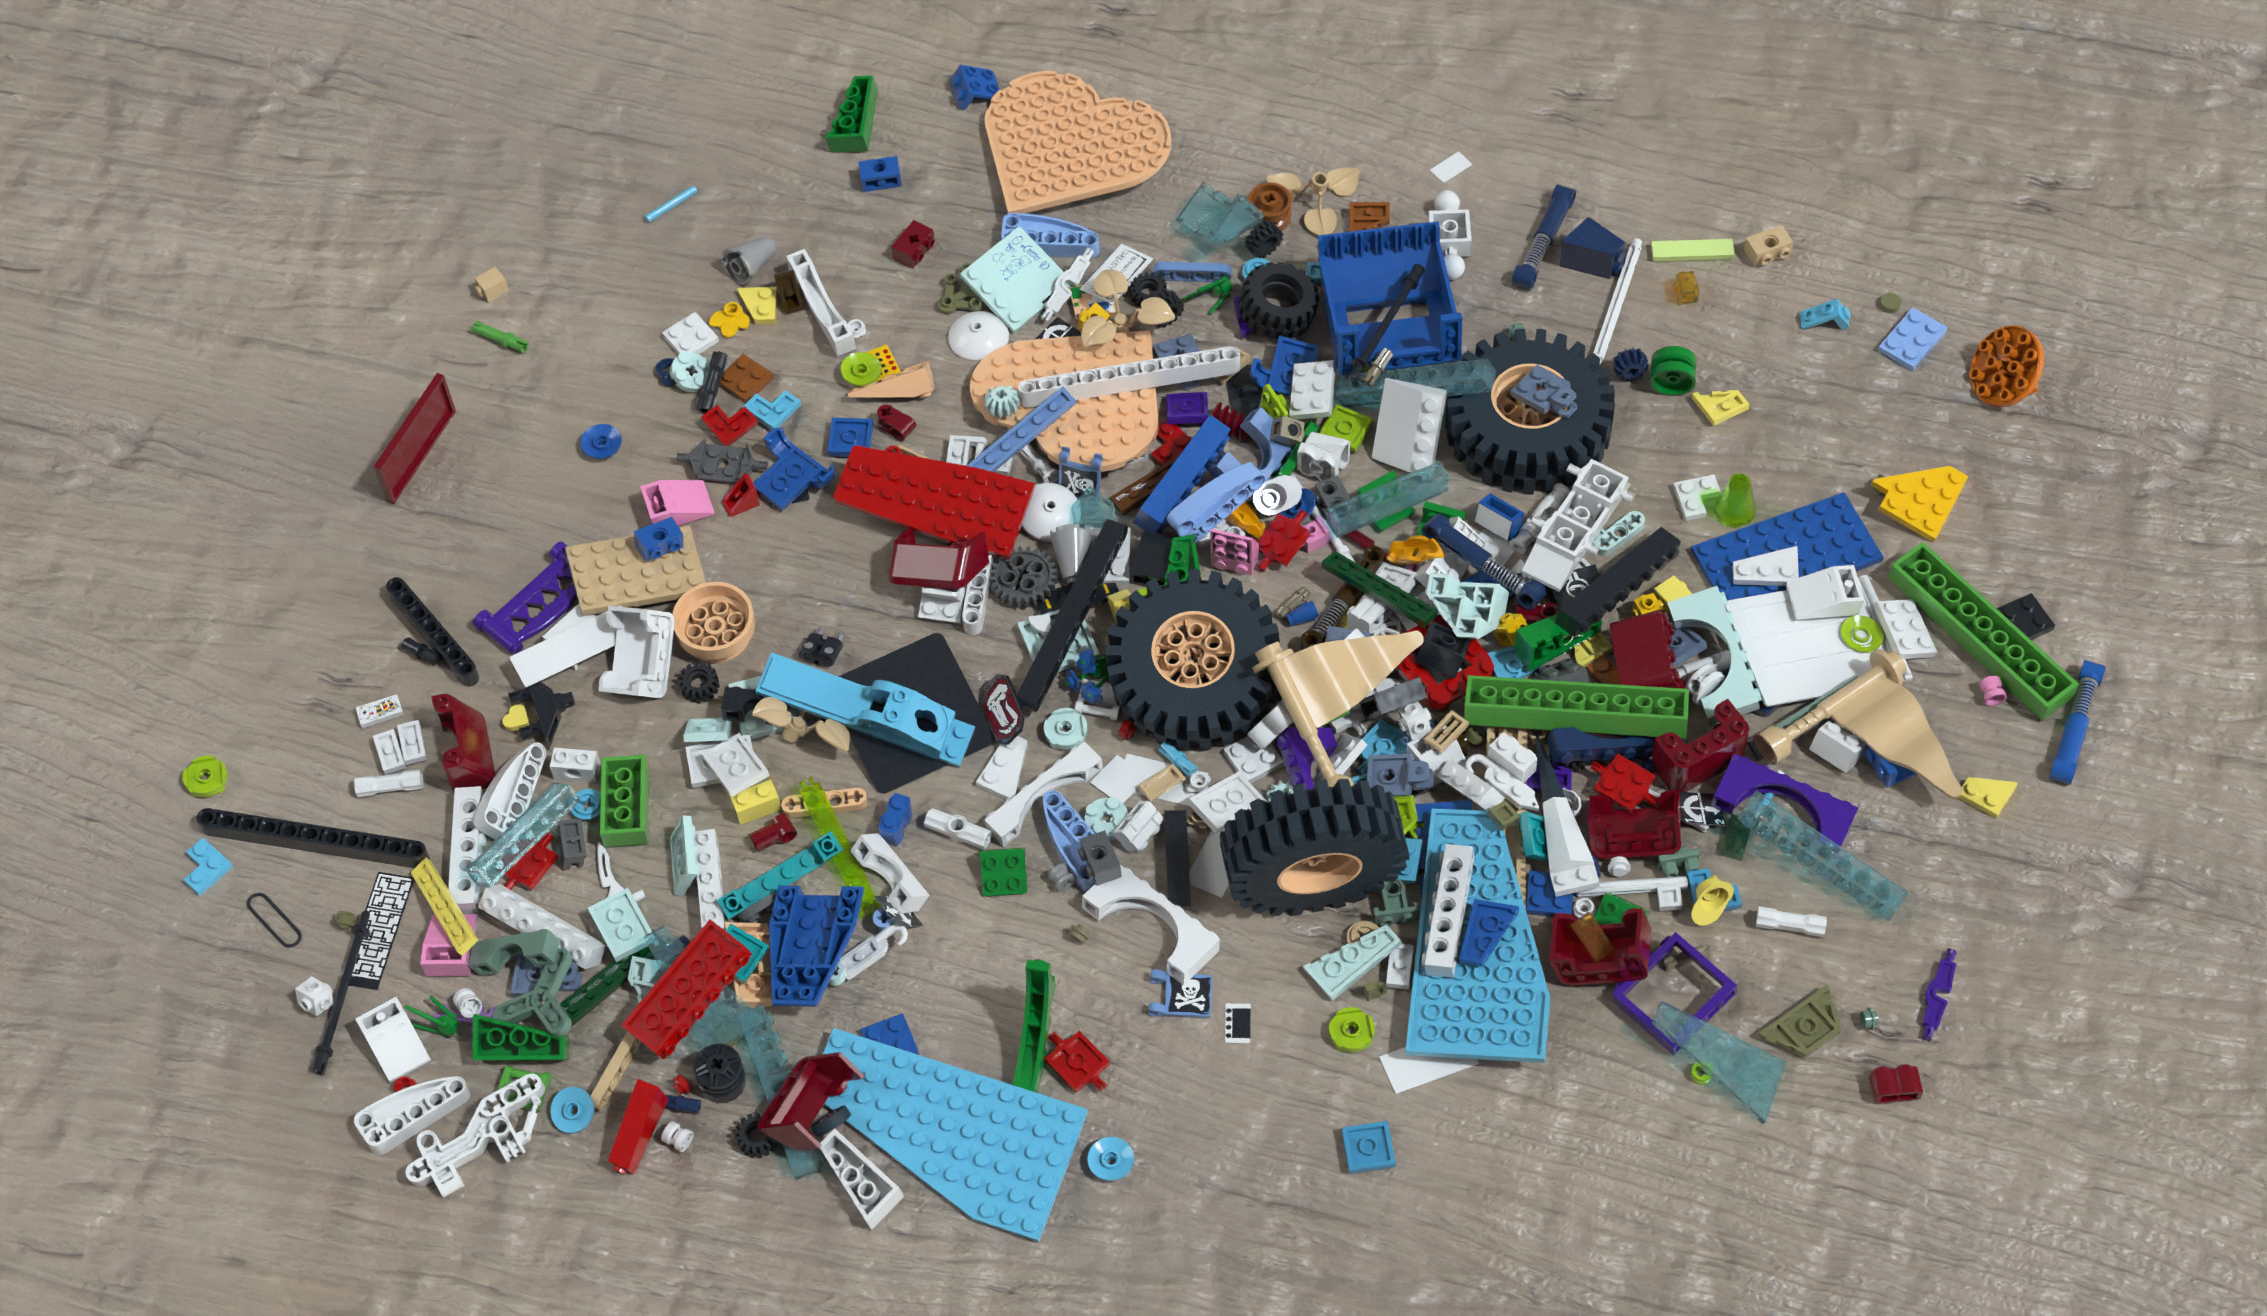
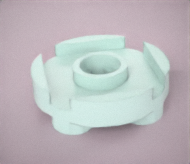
M681 352L674 359L670 367V376L672 379L674 378L677 383L676 385L680 389L687 392H697L705 385L710 361L706 357L693 352ZM686 369L694 370L695 373L693 374V376L689 375V372L686 371Z
M1072 708L1057 709L1044 722V735L1053 749H1072L1075 746L1081 745L1087 736L1088 730L1085 717L1082 714L1076 713V710ZM1065 725L1071 728L1068 732L1061 731Z
M1116 797L1101 798L1086 807L1085 823L1095 834L1105 830L1109 840H1114L1116 838L1113 835V831L1128 815V810ZM1103 816L1112 817L1109 823H1106L1105 820L1101 821Z

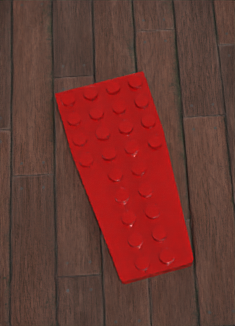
M856 445L852 447L834 493V501L836 504L904 528H912L915 532L949 544L954 543L958 538L973 540L980 532H985L988 554L1010 560L1036 486L1033 482L976 467Z

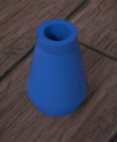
M1305 601L1287 614L1286 617L1290 626L1314 621L1319 616V613L1313 601Z

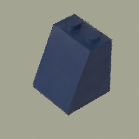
M1587 217L1562 240L1560 266L1611 279L1615 274H1619L1624 267L1626 242L1590 217Z

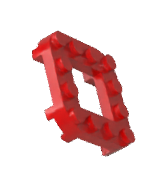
M1441 614L1432 620L1452 629ZM1431 622L1424 628L1417 625L1407 632L1418 630L1425 639ZM1471 639L1463 659L1468 667L1458 672L1455 679L1450 677L1437 684L1428 671L1415 662L1416 657L1414 654L1419 652L1422 644L1395 668L1406 682L1420 677L1426 686L1427 698L1418 701L1423 708L1427 706L1432 709H1440L1441 712L1447 710L1450 704L1466 695L1468 675L1491 677L1494 664L1478 641Z

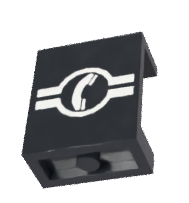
M1593 564L1575 569L1560 592L1545 586L1551 603L1556 604L1560 610L1561 607L1600 577L1602 572H1598L1596 565Z

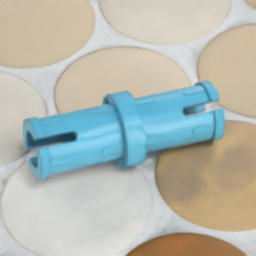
M1169 741L1161 744L1162 748H1159V752L1169 759L1171 764L1186 774L1188 778L1191 774L1196 773L1195 771H1198V767L1186 758V754L1183 751L1179 752Z

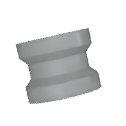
M1067 864L1057 865L1048 874V878L1055 882V887L1059 892L1069 889L1076 882V877L1069 872Z

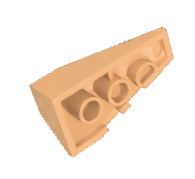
M925 361L903 369L898 376L896 374H889L880 379L881 382L879 383L875 381L865 386L853 388L848 392L849 398L916 396L923 398L929 396L935 388L930 363Z

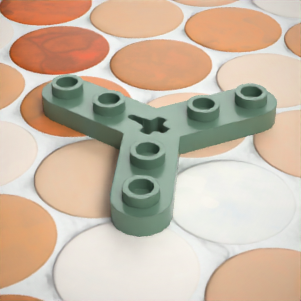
M558 948L555 964L545 966L534 990L501 1003L495 1008L492 1017L516 1023L537 1014L548 1031L556 1037L566 1035L570 1031L572 1021L555 996L572 963V954L565 948ZM541 998H542L543 1001L545 1002L544 1005L541 1003V1000H540Z

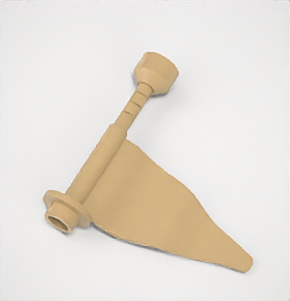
M1418 630L1394 635L1329 641L1313 645L1296 653L1293 652L1292 648L1283 651L1280 643L1275 642L1255 653L1259 664L1252 668L1254 673L1268 669L1301 738L1306 741L1324 779L1327 780L1328 787H1333L1339 779H1349L1351 787L1354 785L1351 777L1336 773L1317 735V728L1358 704L1412 651L1424 642V638Z
M1881 649L1873 651L1869 657L1872 669L1820 702L1817 708L1787 728L1783 729L1770 725L1754 736L1755 745L1762 757L1770 764L1776 765L1791 754L1792 740L1821 720L1832 717L1840 726L1861 738L1880 757L1888 762L1914 771L1951 799L1959 797L1963 790L1955 778L1944 750L1932 732L1918 701L1908 689L1902 686V674L1906 672V665L1901 656L1892 650L1888 653Z

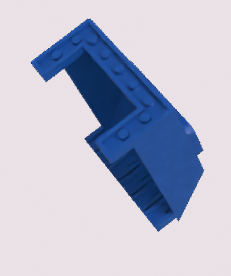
M1439 221L1317 235V253L1323 304L1338 375H1347L1352 372V360L1361 357L1382 322L1349 325L1346 312L1391 307L1404 286L1403 278L1410 273L1414 264L1422 265L1425 272L1419 280L1418 287L1409 292L1401 306L1426 303L1429 316L1392 320L1367 361L1369 368L1371 367L1370 363L1375 361L1383 348H1387L1393 353L1384 370L1461 361L1462 315L1457 313L1440 245Z

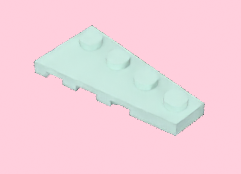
M1385 925L1361 937L1359 941L1351 945L1348 943L1342 946L1340 950L1330 955L1328 953L1312 964L1304 965L1303 968L1333 1001L1399 947L1402 942Z

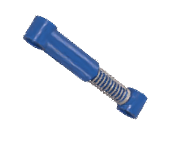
M2087 660L2083 662L2078 678L2080 685L2072 711L2066 719L2049 779L2069 785L2072 783L2089 725L2088 715L2098 686L2100 687L2106 669L2104 665Z

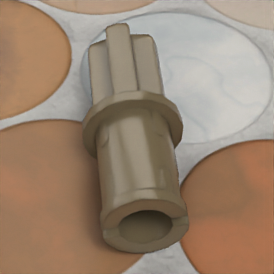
M1383 348L1375 361L1370 363L1371 367L1361 381L1363 383L1367 382L1366 385L1368 387H1373L1379 375L1384 373V368L1393 356V353L1389 349Z

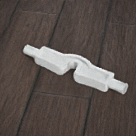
M1087 248L1082 256L1079 255L1070 269L1058 277L1054 286V293L1045 305L1046 311L1041 316L1042 321L1045 319L1044 322L1048 323L1053 314L1056 315L1070 298L1072 291L1064 283L1078 286L1083 274L1090 265L1089 259L1094 254L1093 250L1090 251L1091 248Z

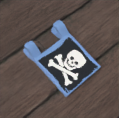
M1063 446L1062 452L1059 453V485L1069 489L1078 499L1098 503L1100 499L1103 455L1095 453L1091 466L1069 461L1071 449Z
M1158 969L1151 971L1150 982L1152 984L1166 983L1165 1005L1157 1002L1149 1004V1016L1167 1015L1210 1018L1212 975L1195 974L1183 986L1167 972Z

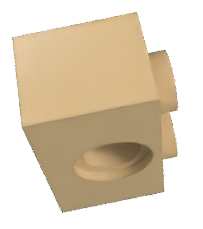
M1779 225L1746 237L1744 251L1754 267H1758L1791 255L1793 241L1783 225Z

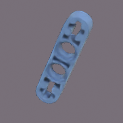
M1157 262L1153 266L1155 276L1159 274L1161 279L1164 278L1165 281L1215 282L1223 276L1228 277L1230 280L1232 271L1229 265L1223 263Z

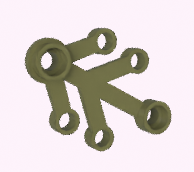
M971 263L962 264L961 272L969 267ZM949 273L945 276L946 293L938 301V308L942 313L952 314L956 309H971L973 311H980L982 309V300L963 280L961 281L960 291L954 295V286L958 283L957 276L954 273ZM964 298H972L970 302L961 301Z

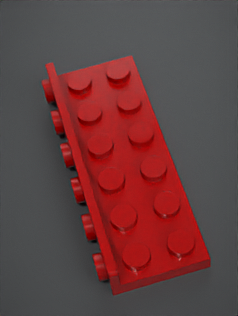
M709 919L621 1026L664 1060L674 1052L680 1040L689 1034L690 1028L695 1022L704 1016L705 1010L710 1004L719 998L720 992L733 981L739 969L748 963L752 953L741 942Z

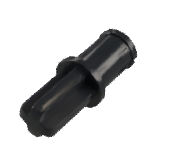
M410 637L405 638L401 644L403 650L410 652L418 660L423 659L432 665H437L441 659L436 652L428 649L426 644H419Z

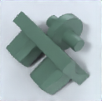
M1683 846L1675 854L1660 855L1659 864H1657L1658 871H1663L1665 878L1677 877V868L1684 867L1686 875L1689 871L1699 870V849L1687 850V847Z

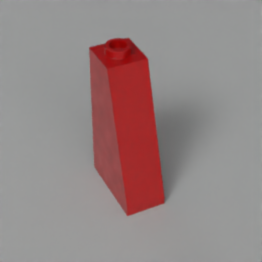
M637 1079L608 1162L613 1166L612 1170L621 1175H625L626 1172L634 1175L669 1100L658 1086Z

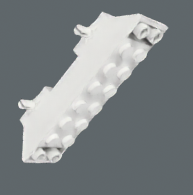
M1593 459L1582 469L1570 463L1566 471L1576 475L1577 480L1563 504L1546 521L1534 515L1530 524L1541 528V533L1537 537L1536 543L1521 573L1560 592L1586 552L1594 556L1597 555L1600 548L1592 543L1620 501L1624 499L1632 503L1635 497L1634 494L1627 492L1631 486L1628 483L1629 477Z

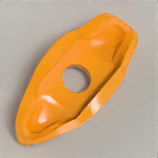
M1243 502L1225 518L1232 525L1246 530L1257 539L1267 529L1266 523L1259 521L1255 508L1247 502Z
M1417 535L1409 537L1406 541H1393L1386 560L1398 565H1411L1434 558H1444V553L1433 538L1429 539L1425 536Z

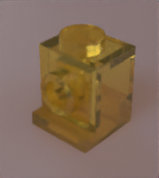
M1694 272L1677 273L1675 276L1676 282L1673 284L1674 292L1678 294L1677 305L1697 303L1699 287Z

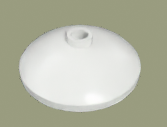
M974 311L962 315L952 324L948 333V341L951 350L959 358L969 362H980L992 351L1008 344L1009 331L1007 325L997 315L985 311Z
M1041 483L1035 485L1036 487L1022 527L1033 538L1044 542H1051V530L1055 532L1058 526L1079 524L1081 509L1075 495L1066 487L1055 483ZM1051 504L1054 508L1050 509L1047 505Z

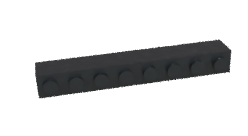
M1660 527L1561 607L1555 624L1574 638L1580 633H1586L1591 624L1594 622L1598 623L1607 611L1611 612L1616 607L1619 601H1625L1630 592L1637 591L1642 582L1645 580L1649 581L1657 570L1661 571L1669 560L1673 561L1680 552L1678 548L1681 540L1663 527Z

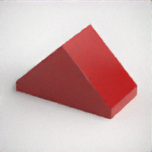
M745 473L722 500L729 516L733 517L760 506L756 488L748 473Z

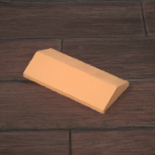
M724 923L725 931L731 923L752 936L754 932H769L768 923ZM756 967L745 985L733 979L736 1004L751 1009L773 1006L771 975L758 976Z

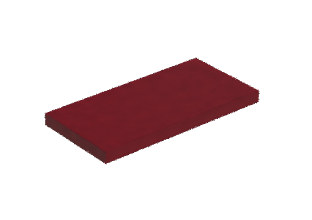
M436 373L374 465V470L386 501L393 505L456 412L448 385L442 374Z

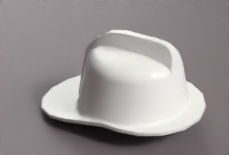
M1286 475L1266 481L1253 494L1254 505L1258 511L1266 515L1277 514L1292 508L1301 499V485L1295 478Z

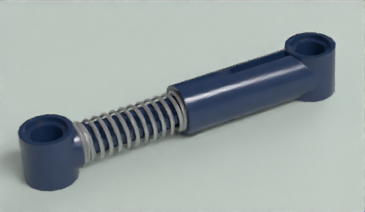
M1559 184L1555 186L1551 201L1534 234V241L1523 264L1517 265L1512 277L1513 285L1529 290L1533 289L1540 262L1548 246L1553 243L1568 209H1571L1577 190Z
M1434 514L1421 528L1422 536L1429 539L1433 538L1437 543L1477 571L1481 572L1484 570V573L1490 574V577H1493L1499 583H1503V586L1506 585V588L1512 589V592H1515L1517 595L1518 603L1524 609L1533 610L1546 596V589L1540 582L1534 580L1526 582L1524 579L1521 581V577L1517 578L1518 575L1514 576V573L1508 572V568L1506 570L1505 566L1502 568V564L1498 565L1499 562L1495 563L1496 560L1492 561L1491 553L1450 526L1449 520L1444 515Z

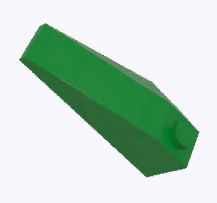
M1194 534L1175 537L1172 541L1167 573L1177 571L1179 582L1189 580V569H1199L1200 571ZM1167 573L1165 575L1164 586L1167 585Z

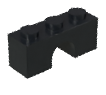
M737 686L732 688L725 687L721 706L723 720L744 722L747 712L754 709L757 703L766 697L756 694V689H743ZM786 705L787 711L790 712L791 706Z

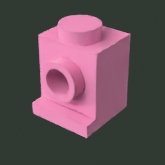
M1320 516L1316 517L1315 521L1302 526L1311 533L1302 545L1307 553L1330 543V530Z

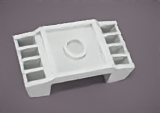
M1459 516L1450 518V526L1483 549H1487L1488 543ZM1439 544L1444 553V558H1434L1421 562L1415 579L1426 588L1430 573L1450 574L1460 581L1469 564Z

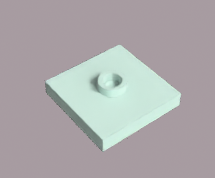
M722 717L689 719L683 735L684 742L728 740L732 721H725Z

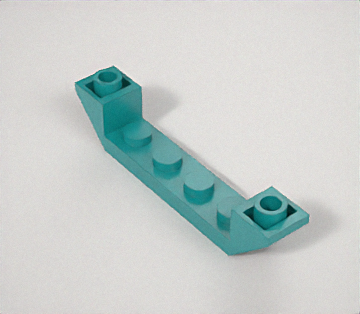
M832 831L812 842L808 848L740 889H734L719 898L717 902L729 920L770 894L777 893L778 885L789 886L824 865L843 851Z

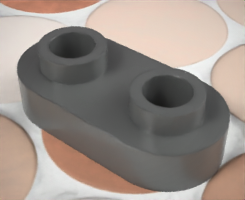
M776 892L741 912L738 916L742 923L757 921L760 918L759 914L765 910L770 913L773 910Z

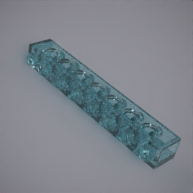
M1489 359L1386 370L1379 375L1373 387H1368L1366 385L1367 382L1363 383L1361 381L1366 373H1360L1355 381H1351L1349 375H1343L1339 378L1335 397L1345 408L1381 404L1385 378L1447 390L1446 396L1491 392L1496 370Z
M1757 790L1737 817L1745 827L1752 828L1758 832L1763 839L1771 841L1782 852L1798 859L1800 864L1811 868L1821 878L1835 884L1840 891L1848 893L1859 904L1866 905L1872 909L1880 918H1885L1889 921L1908 895L1906 890ZM1760 816L1766 817L1768 821H1764ZM1779 829L1785 830L1787 834L1782 833ZM1798 841L1803 842L1806 847L1801 846ZM1817 854L1822 855L1825 860L1820 859ZM1836 867H1840L1844 873L1838 871ZM1856 880L1861 881L1863 886L1859 885ZM1875 893L1880 894L1882 899L1878 898Z
M764 1005L738 1013V1018L765 1096L770 1105L777 1091L781 1088L792 1070H786L785 1064L788 1063L785 1051L779 1050L778 1044H781L778 1031L773 1032L771 1025L775 1023L771 1011L766 1012ZM758 1031H765V1033L761 1035L756 1034ZM765 1050H772L769 1054H763ZM773 1069H779L777 1073H770ZM808 1129V1130H810V1131L813 1133V1137L815 1138V1135H814V1132L812 1131V1129ZM783 1144L795 1180L822 1171L820 1162H823L820 1149L806 1150L803 1153H798L796 1150Z

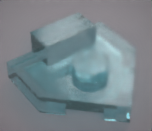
M1091 486L1072 505L1073 523L1079 524V527H1083V529H1085V526L1089 528H1102L1107 519L1117 522L1113 502L1096 493V490Z

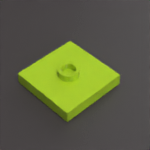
M1336 404L1332 410V415L1328 417L1319 433L1350 441V452L1356 454L1373 424V418Z

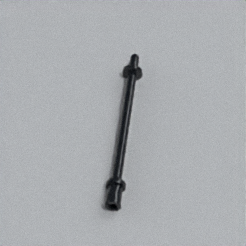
M1414 264L1410 273L1403 278L1404 286L1363 354L1361 357L1352 360L1353 370L1349 375L1351 381H1355L1360 373L1369 370L1367 361L1409 292L1418 287L1419 280L1425 272L1422 265Z
M366 910L361 913L358 926L351 927V933L355 936L322 1044L315 1048L316 1056L311 1072L316 1075H325L329 1058L333 1056L331 1043L363 937H369L371 934L370 930L367 929L370 913Z

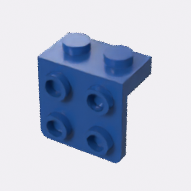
M960 64L950 78V85L952 86L959 109L966 110L974 97L991 100L1000 90L994 72L989 69Z
M1866 744L1864 750L1865 757L1871 763L1877 776L1882 780L1886 788L1918 775L1912 770L1888 762Z

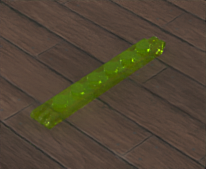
M812 776L808 777L810 786L807 787L804 780L800 781L802 787L799 790L800 795L820 836L822 837L832 831L843 849L832 860L844 885L864 888L859 910L860 918L863 919L865 918L863 909L866 908L868 914L871 915L874 914L871 905H874L876 910L881 908V906L874 897L873 889L859 861L850 851L852 847L820 782L815 783Z

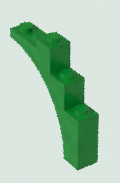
M1027 959L1025 967L1026 999L1024 1022L1013 1085L1038 1093L1045 1058L1047 1057L1046 1041L1051 1025L1050 1009L1056 982L1055 976L1051 974L1050 963L1041 959Z

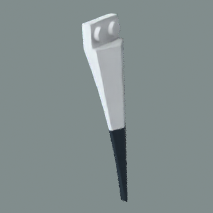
M1537 736L1536 744L1549 869L1555 896L1558 897L1598 888L1600 884L1593 858L1539 736Z

